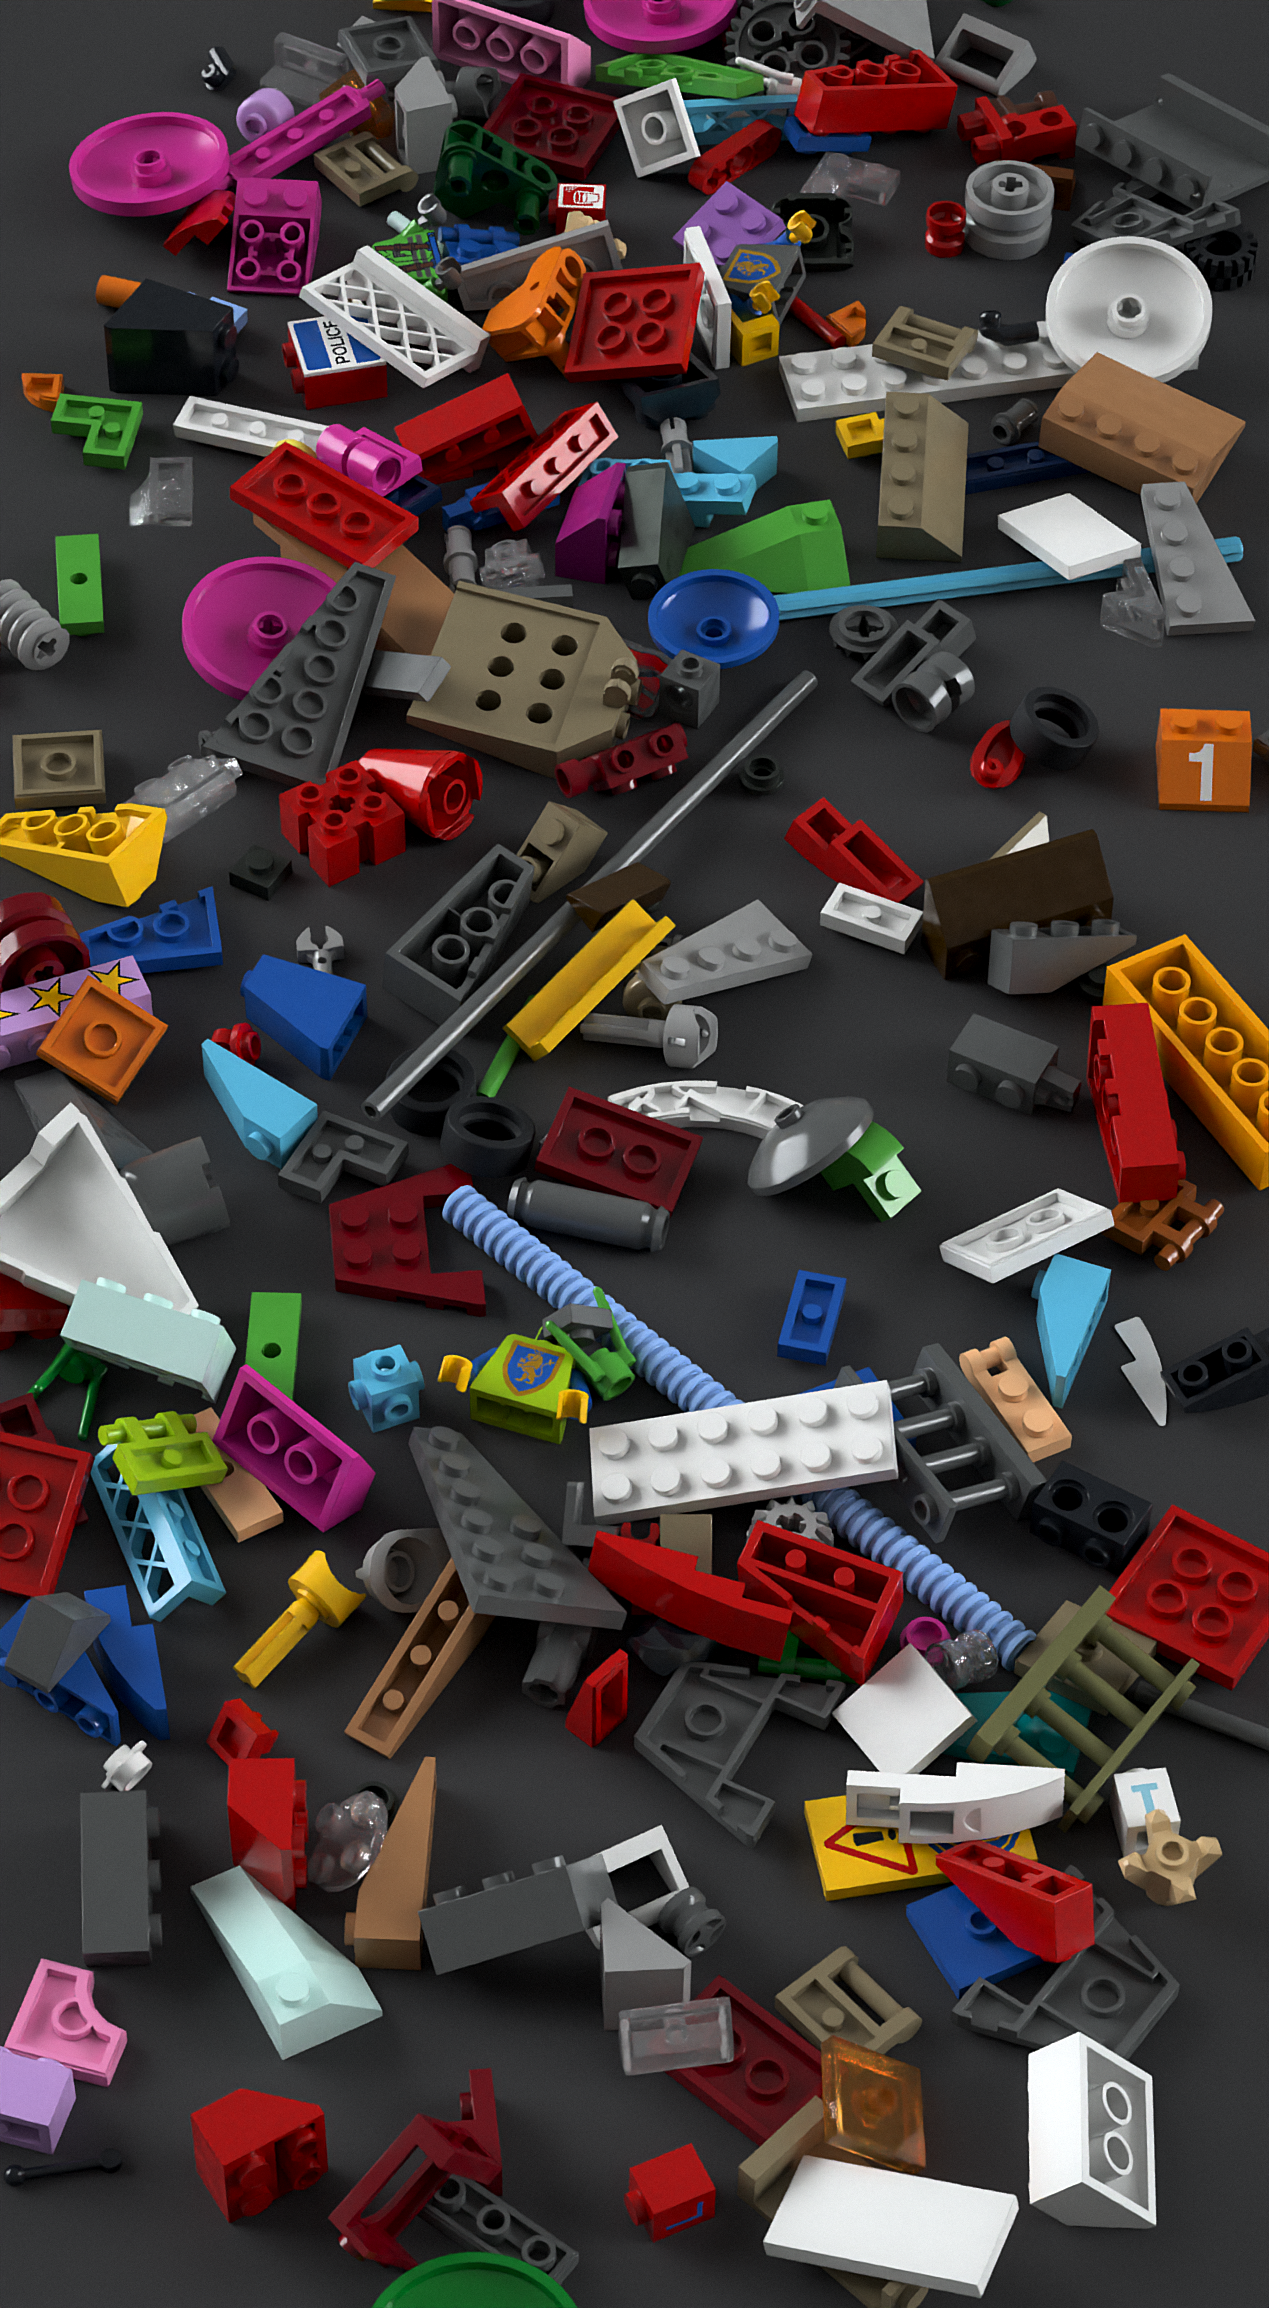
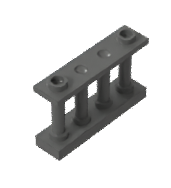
M936 1343L922 1347L912 1375L889 1381L888 1385L891 1391V1402L918 1395L932 1412L893 1422L899 1479L887 1481L935 1544L944 1541L956 1511L1000 1500L1016 1521L1032 1517L1033 1501L1048 1481L941 1345ZM849 1365L841 1367L834 1388L864 1383ZM945 1430L959 1447L920 1457L907 1439ZM972 1464L986 1482L947 1492L934 1474Z

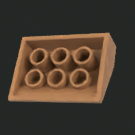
M1096 352L1060 389L1042 417L1038 447L1139 495L1143 484L1185 482L1197 504L1245 428L1246 421Z

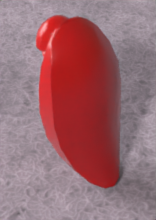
M1011 720L1001 721L991 727L984 734L972 754L970 760L971 775L977 784L986 789L996 790L1010 785L1018 778L1024 767L1026 755L1017 747L1011 737L1009 725Z

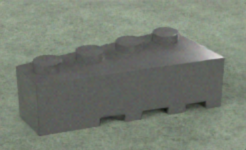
M500 844L494 846L385 953L382 988L441 1026L487 980L530 901L535 867Z

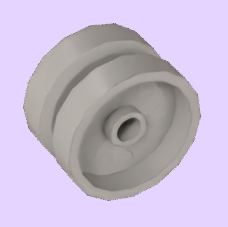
M1014 160L993 161L978 167L969 175L966 184V226L963 229L965 241L976 252L989 258L1000 260L1025 259L1038 254L1047 246L1051 235V211L1055 192L1052 179L1042 169L1029 163Z

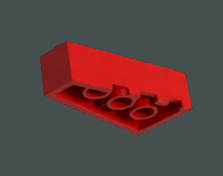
M920 49L910 51L907 59L902 60L899 55L893 54L885 56L884 62L881 64H875L867 59L857 61L855 69H850L841 64L805 71L794 115L811 134L817 136H828L830 133L860 135L863 132L874 131L894 134L901 130L927 133L930 129H947L958 86Z

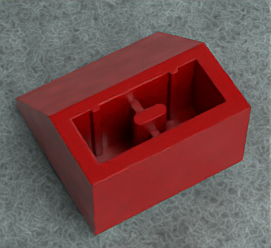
M295 1758L229 1759L227 1806L233 1865L235 1867L241 1866L289 1909L296 1910L297 1888H307L305 1842H308L309 1814L308 1810H306V1780H296Z
M240 2088L190 2114L197 2173L229 2223L243 2216L250 2217L261 2213L269 2207L273 2200L294 2189L303 2190L312 2186L321 2178L322 2174L329 2171L325 2115L317 2104Z

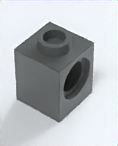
M681 649L660 675L659 714L699 729L719 704L720 664Z

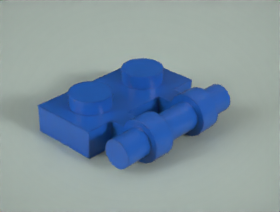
M455 224L454 227H439L438 242L444 243L443 259L452 256L460 266L518 248L520 241L518 232L505 231L503 227L490 226L489 230L470 229L468 224Z

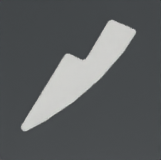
M1134 1317L1115 1325V1329L1136 1359L1131 1363L1121 1366V1370L1158 1425L1165 1426L1167 1414L1166 1384L1160 1375L1162 1371L1160 1358L1142 1320L1139 1317Z

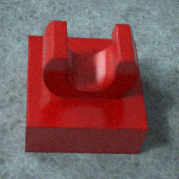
M241 1698L225 1701L206 1743L229 1766V1759L260 1758L261 1754L269 1753L279 1733L277 1730H270L261 1720L263 1716L259 1712L252 1711Z

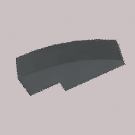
M938 599L916 624L907 620L850 680L851 685L883 707L892 704V691L895 686L910 673L917 671L919 666L933 654L944 651L959 657L977 639L972 620Z

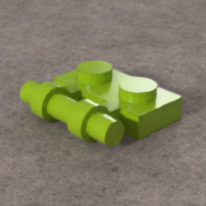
M175 1411L160 1412L156 1414L154 1419L139 1421L134 1416L118 1418L114 1424L100 1426L98 1430V1438L103 1446L117 1444L112 1459L133 1496L222 1483L228 1470L207 1432L195 1433L197 1421L191 1413L178 1415Z

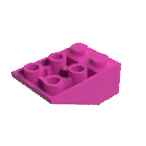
M237 177L227 292L299 296L302 287L311 283L319 241L322 198L318 181Z

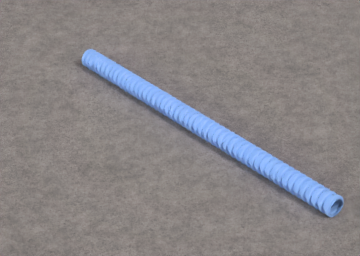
M465 1185L455 1190L448 1197L442 1211L443 1219L448 1224H453L458 1232H463L468 1240L474 1241L478 1248L484 1249L488 1256L494 1257L497 1263L505 1266L508 1272L516 1274L518 1280L526 1283L532 1291H537L538 1295L542 1299L548 1300L553 1308L560 1310L570 1303L598 1307L593 1294V1289L598 1286H594L592 1281L584 1278L578 1270L572 1269L567 1261H562L557 1253L551 1252L548 1246L540 1244L538 1238L530 1235L524 1227H519L514 1219H510L504 1211L498 1210L495 1204L488 1202L486 1197L478 1194L475 1188ZM605 1295L625 1344L637 1359L636 1363L629 1368L634 1369L638 1376L644 1377L648 1384L656 1386V1389L662 1395H667L668 1399L672 1403L678 1404L683 1412L745 1403L742 1400L736 1399L731 1391L725 1390L721 1383L714 1382L712 1376L708 1373H703L698 1365L691 1364L692 1362L688 1357L680 1355L678 1349L671 1347L664 1338H659L654 1330L648 1329L646 1324L638 1321L631 1312H626L625 1308L621 1304L615 1303L610 1295ZM609 1332L594 1339L596 1342L602 1343V1346L609 1351L617 1352ZM842 1487L792 1495L794 1500L802 1502V1505L812 1500L815 1512H827V1518L830 1521L829 1528L832 1530L837 1529L838 1536L842 1539H848L849 1544L853 1548H860L863 1556L871 1557L873 1562L903 1572V1585H906L908 1592L912 1595L918 1594L919 1600L923 1604H930L933 1612L937 1614L942 1613V1618L947 1623L954 1622V1628L958 1632H966L965 1636L971 1642L978 1641V1647L984 1652L990 1651L989 1655L993 1660H1002L1001 1665L1007 1671L1015 1669V1660L1031 1641H1036L1037 1635L1032 1630L1025 1631V1625L1020 1620L1013 1621L1012 1614L1008 1611H1001V1606L996 1601L989 1602V1597L986 1593L977 1592V1587L971 1582L965 1583L966 1579L962 1574L954 1573L953 1568L949 1564H942V1560L938 1555H930V1550L925 1545H918V1540L914 1536H907V1532L901 1526L895 1527V1522L890 1517H884L880 1509L872 1508V1504L867 1499H860L861 1496L856 1490Z

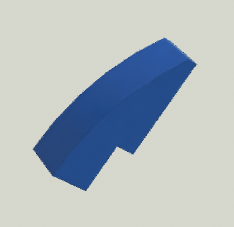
M125 1585L84 1591L85 1602L109 1614L111 1622L93 1641L94 1650L105 1676L119 1699L138 1722L159 1741L170 1739L167 1707L153 1624L132 1627Z

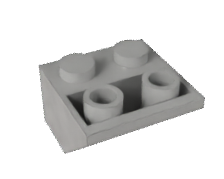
M427 56L420 58L394 88L396 152L402 165L411 167L417 174L437 171L444 132L453 123L452 118L458 116L454 95L447 94L442 72L435 70Z

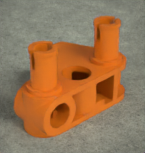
M555 246L545 251L533 263L524 284L489 310L482 329L491 335L488 343L505 362L547 356L567 379L564 370L570 344L565 340V336L574 312L576 313L583 274L587 273L582 259L575 251L569 248L562 250L560 246ZM563 308L564 312L558 316L556 312Z

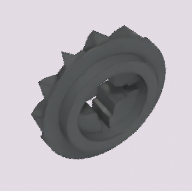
M856 605L847 607L835 614L829 625V637L833 639L834 649H844L847 657L860 654L866 660L869 654H876L899 629L896 619L881 608L870 605ZM861 627H865L869 637H860L859 631H861Z

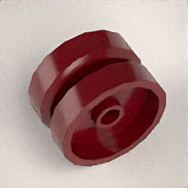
M42 892L21 893L0 902V993L90 967L89 950L79 933L74 929L73 923L65 909L55 897Z

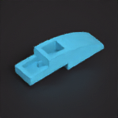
M600 458L595 459L585 469L578 486L617 462L626 463V471L628 466L668 462L672 473L673 470L670 460ZM673 473L695 527H709L714 514L746 515L757 488L754 474Z

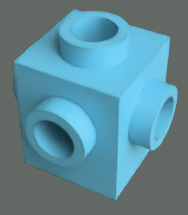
M400 1344L383 1350H374L365 1356L353 1359L354 1380L348 1382L350 1397L356 1410H362L373 1433L420 1418L419 1391L425 1388L423 1375L416 1361H408Z

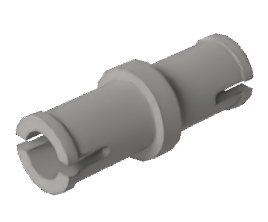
M461 525L448 528V534H444L447 550L443 558L444 570L449 575V589L454 594L458 581L476 585L474 573L478 567L477 555L472 550L471 531Z

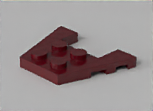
M449 1164L329 1204L336 1292L397 1302L398 1297L425 1301L426 1308L444 1311L445 1305L467 1308V1315L486 1316L482 1270L431 1273L424 1212L425 1208L444 1207L448 1197L460 1187L465 1185L473 1187L472 1174Z

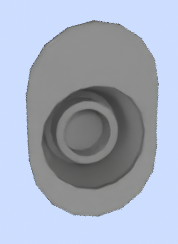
M439 1528L395 1530L386 1533L367 1551L363 1567L357 1569L355 1575L364 1581V1586L370 1596L388 1610L399 1613L418 1612L452 1556L442 1530Z

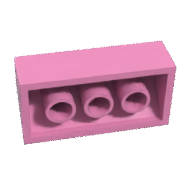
M432 0L433 52L440 60L461 67L496 68L500 80L510 84L516 81L520 73L578 88H583L591 79V47L573 35L470 0Z

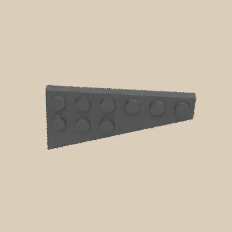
M354 562L328 593L321 606L304 622L293 640L286 644L252 685L249 693L241 703L228 714L222 726L205 742L199 755L292 787H297L308 781L319 786L326 783V773L338 768L396 576Z
M436 1426L432 1429L413 1427L408 1445L473 1613L622 1630L627 1615L626 1610L576 1556L562 1544V1541L462 1433L442 1426Z

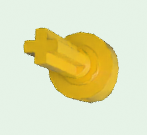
M315 1550L306 1562L287 1581L289 1588L297 1600L287 1608L233 1666V1669L238 1673L239 1679L247 1682L253 1689L266 1678L316 1624L317 1620L331 1627L339 1628L347 1617L365 1600V1593L359 1594L349 1591L337 1581L330 1571L324 1552Z

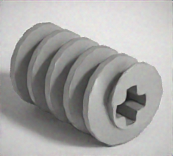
M12 579L0 581V642L30 670H45L54 666L67 652L70 643L69 633L65 628H61L59 622L52 618L49 612L43 609L35 599H32L29 593L23 590L17 581Z

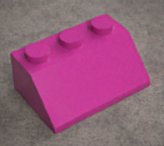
M246 1364L240 1367L214 1434L213 1443L323 1533L361 1510L376 1472L357 1452L249 1365Z

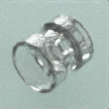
M969 1630L955 1637L954 1641L944 1639L932 1643L927 1647L924 1654L926 1661L953 1692L963 1689L967 1686L968 1682L978 1684L989 1680L995 1675L998 1668L996 1649L991 1639L980 1630Z

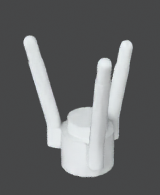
M742 57L736 58L738 65L770 77L769 79L764 78V87H767L766 96L797 94V98L799 97L802 79L794 78V74L780 72ZM788 108L773 109L767 115L786 117ZM734 111L726 119L749 117L750 115L745 111Z

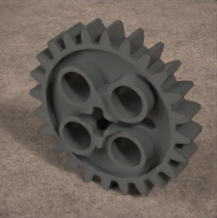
M753 0V11L742 6L740 8L742 20L732 18L731 30L733 32H726V44L729 46L724 48L725 59L729 60L727 61L728 67L757 73L736 63V58L742 57L769 68L781 70L784 73L794 74V78H800L803 81L805 71L841 64L846 67L850 66V56L847 55L851 53V41L847 40L849 29L840 27V24L815 12L805 25L808 29L804 31L794 30L793 27L797 25L794 0H767L764 4L760 0ZM764 35L772 38L767 42L756 40L757 37ZM815 58L821 62L816 65H809L804 61ZM764 87L763 91L757 92V96H766L767 87Z

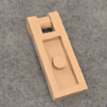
M1005 1336L990 1342V1348L979 1352L974 1348L960 1354V1366L965 1377L1032 1462L1071 1447V1433L1017 1358L1016 1350L1008 1337ZM997 1366L1001 1373L991 1376L988 1369Z

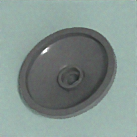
M852 1096L823 1098L802 1107L798 1104L787 1107L774 1119L776 1125L761 1141L749 1168L748 1185L756 1195L770 1196L793 1188L813 1177L842 1156L859 1140L873 1119L874 1111L865 1099Z

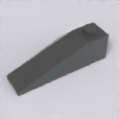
M55 1068L14 1081L17 1093L37 1135L71 1102L78 1108L80 1113L88 1118L118 1173L128 1163L152 1154L148 1147L72 1078L59 1069Z

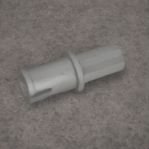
M673 417L675 428L671 429L670 421L666 419L660 426V433L663 439V446L661 448L662 459L670 460L673 473H694L692 464L693 445L688 440L685 421Z

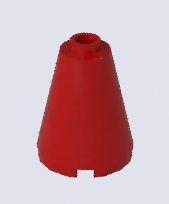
M371 749L359 759L358 762L376 781V792L380 794L386 792L405 813V820L429 836L450 841L460 836L471 824L475 816L469 813L473 799L480 801L483 791L482 772L475 758L468 756L464 752L454 750Z

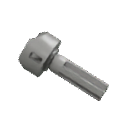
M674 1004L668 1013L666 1021L588 1013L580 1026V1033H583V1040L663 1048L665 1062L668 1066L693 1069L716 1051L718 1020L712 1012L701 1006ZM700 1028L703 1029L702 1036H700Z

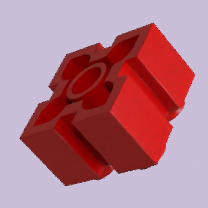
M357 760L327 772L326 783L320 786L308 781L279 794L281 833L299 854L309 851L311 868L328 887L360 873L359 863L370 859L376 866L406 852L405 813L386 792L381 794L376 792V781Z

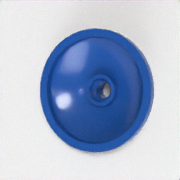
M723 569L699 570L673 579L657 592L649 607L648 627L655 645L669 658L674 659L680 650L683 649L720 664V669H728L757 658L769 648L778 633L779 608L772 593L762 583L748 575Z

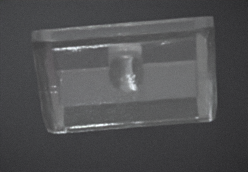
M711 1998L622 2010L619 2012L618 2043L624 2073L632 2076L733 2061L734 2042L730 1998Z

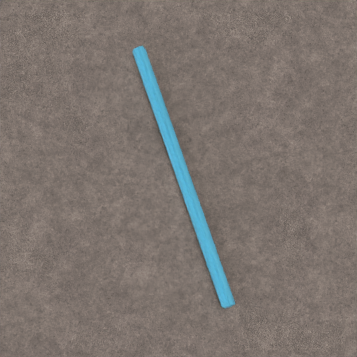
M1239 537L1214 539L1226 563L1242 560L1243 545ZM1151 547L1141 548V557L1136 560L1070 581L1045 562L1038 561L773 596L779 608V621L837 614L847 607L856 605L884 608L931 602L938 599L946 600L1155 573Z

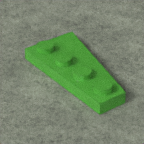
M634 53L595 66L596 81L649 88L676 78L680 92L734 99L748 97V95L764 90V76L762 74L670 53Z

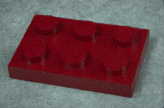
M569 1086L536 1159L534 1171L581 1189L648 1202L655 1209H659L662 1205L669 1211L671 1219L700 1150L703 1137Z
M718 1975L646 2045L647 2059L758 2146L765 2143L814 2096H818L822 2101L826 2102L845 2083V2070L721 1975Z

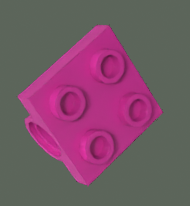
M333 424L321 433L317 441V460L382 497L423 471L420 456L365 427L354 432L341 424Z

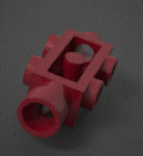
M674 723L584 757L583 760L578 761L573 758L555 766V776L559 788L569 799L587 792L588 786L593 785L595 792L611 789L614 796L638 787L636 779L644 775L650 774L651 780L670 775L677 771L675 763L689 758L685 749L687 747L686 734L680 724Z

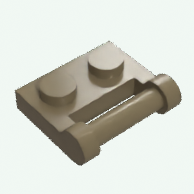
M368 131L357 134L314 154V167L359 207L398 189L402 192H408L418 182V174L407 165L402 166L379 146V140Z
M899 306L872 343V357L948 381L965 355L973 351L978 338V330L967 326L959 329L916 315L911 308Z
M842 1946L775 1996L774 2008L817 2050L845 2070V2077L850 2081L897 2043H904L911 2039L921 2027L922 2018L910 2007L903 2009L858 1965V1957L847 1946ZM843 1980L885 2023L879 2027L834 1981L839 1982Z

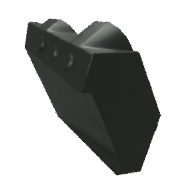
M789 193L786 197L779 198L774 202L771 212L779 216L786 226L777 238L788 230L787 224L790 218L798 211L805 210L816 221L815 227L811 229L813 233L811 241L800 245L806 272H842L854 267V241L852 239L853 206L849 200L838 197L835 193Z

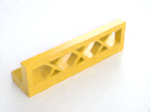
M632 899L502 1029L536 1062L548 1054L676 925L667 916L655 922Z

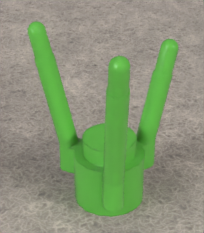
M595 1287L593 1294L598 1308L611 1309L603 1290L600 1287ZM613 1313V1329L608 1332L617 1352H610L607 1348H601L589 1357L553 1321H547L545 1324L546 1329L576 1360L575 1369L585 1375L586 1381L603 1400L614 1399L633 1383L635 1375L629 1367L635 1364L637 1359L627 1348Z

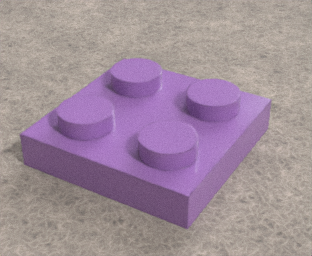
M726 181L672 239L676 246L684 251V231L689 227L700 226L715 264L725 265L735 246L739 244H764L774 241L784 231L786 226L779 216Z

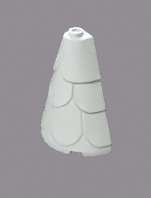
M70 1102L38 1133L30 1153L0 1181V1273L22 1282L23 1286L69 1306H72L81 1279L96 1284L98 1278H106L127 1288L125 1294L140 1299L144 1298L145 1293L154 1294L171 1301L174 1304L173 1310L190 1315L192 1309H197L199 1305L159 1232H153L126 1179L119 1175L88 1118L80 1113L78 1108Z

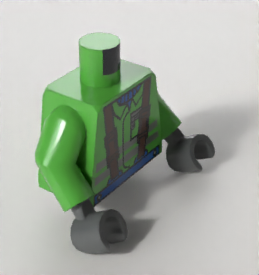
M427 194L418 203L417 208L422 215L420 219L414 218L399 235L389 240L376 242L371 248L448 304L447 288L454 290L461 285L462 276L460 273L462 267L452 256L445 257L444 259L441 258L434 230H429L428 227L430 225L434 227L442 225L446 221L447 215L434 194Z

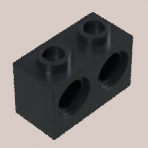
M1062 1460L1033 1501L1030 1533L1038 1536L1048 1545L1058 1546L1083 1558L1087 1563L1096 1568H1104L1120 1576L1149 1534L1153 1503Z

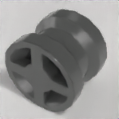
M688 1887L674 1895L664 1905L657 1918V1925L667 1935H675L678 1938V1947L687 1957H694L710 1948L718 1940L726 1927L725 1917L717 1909H709L705 1905L706 1897L696 1887Z

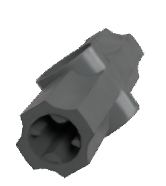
M583 1558L580 1562L588 1569L590 1559ZM601 1584L610 1593L611 1590ZM540 1621L536 1640L537 1648L522 1682V1693L529 1696L536 1705L553 1709L556 1705H565L582 1661L588 1662L594 1652L600 1627Z

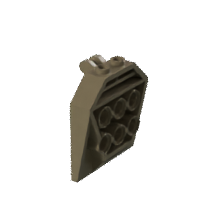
M458 581L456 592L431 656L442 657L451 668L430 701L413 700L406 715L407 723L533 772L556 779V765L573 758L578 761L583 760L584 757L615 746L617 739H625L630 724V714L627 711L629 705L637 706L643 681L637 679L639 668L636 658L606 616Z

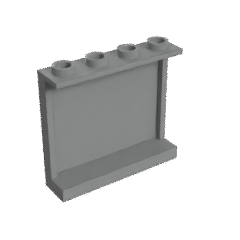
M794 0L796 23L800 29H803L816 12L894 52L901 57V60L907 59L910 51L919 49L932 61L935 59L926 0Z

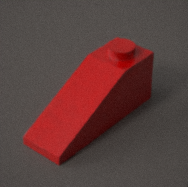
M981 1840L965 1841L935 1855L936 1866L1017 1947L1040 1956L1046 1962L1060 1963L1071 1959L1074 1954L1095 1944L1093 1888L1091 1883Z

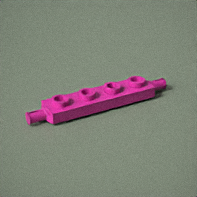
M375 79L360 90L346 85L229 156L230 165L227 175L214 190H226L231 186L237 188V177L271 179L372 117L369 103L386 93L385 86L381 81L379 82V79Z

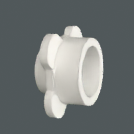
M143 1740L138 1742L132 1749L126 1744L121 1746L105 1762L103 1768L107 1771V1778L101 1785L104 1790H108L114 1785L119 1791H129L147 1774L153 1763L142 1753L147 1746Z

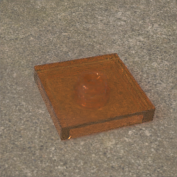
M834 2035L821 2043L825 2143L912 2176L925 2169L920 2069Z

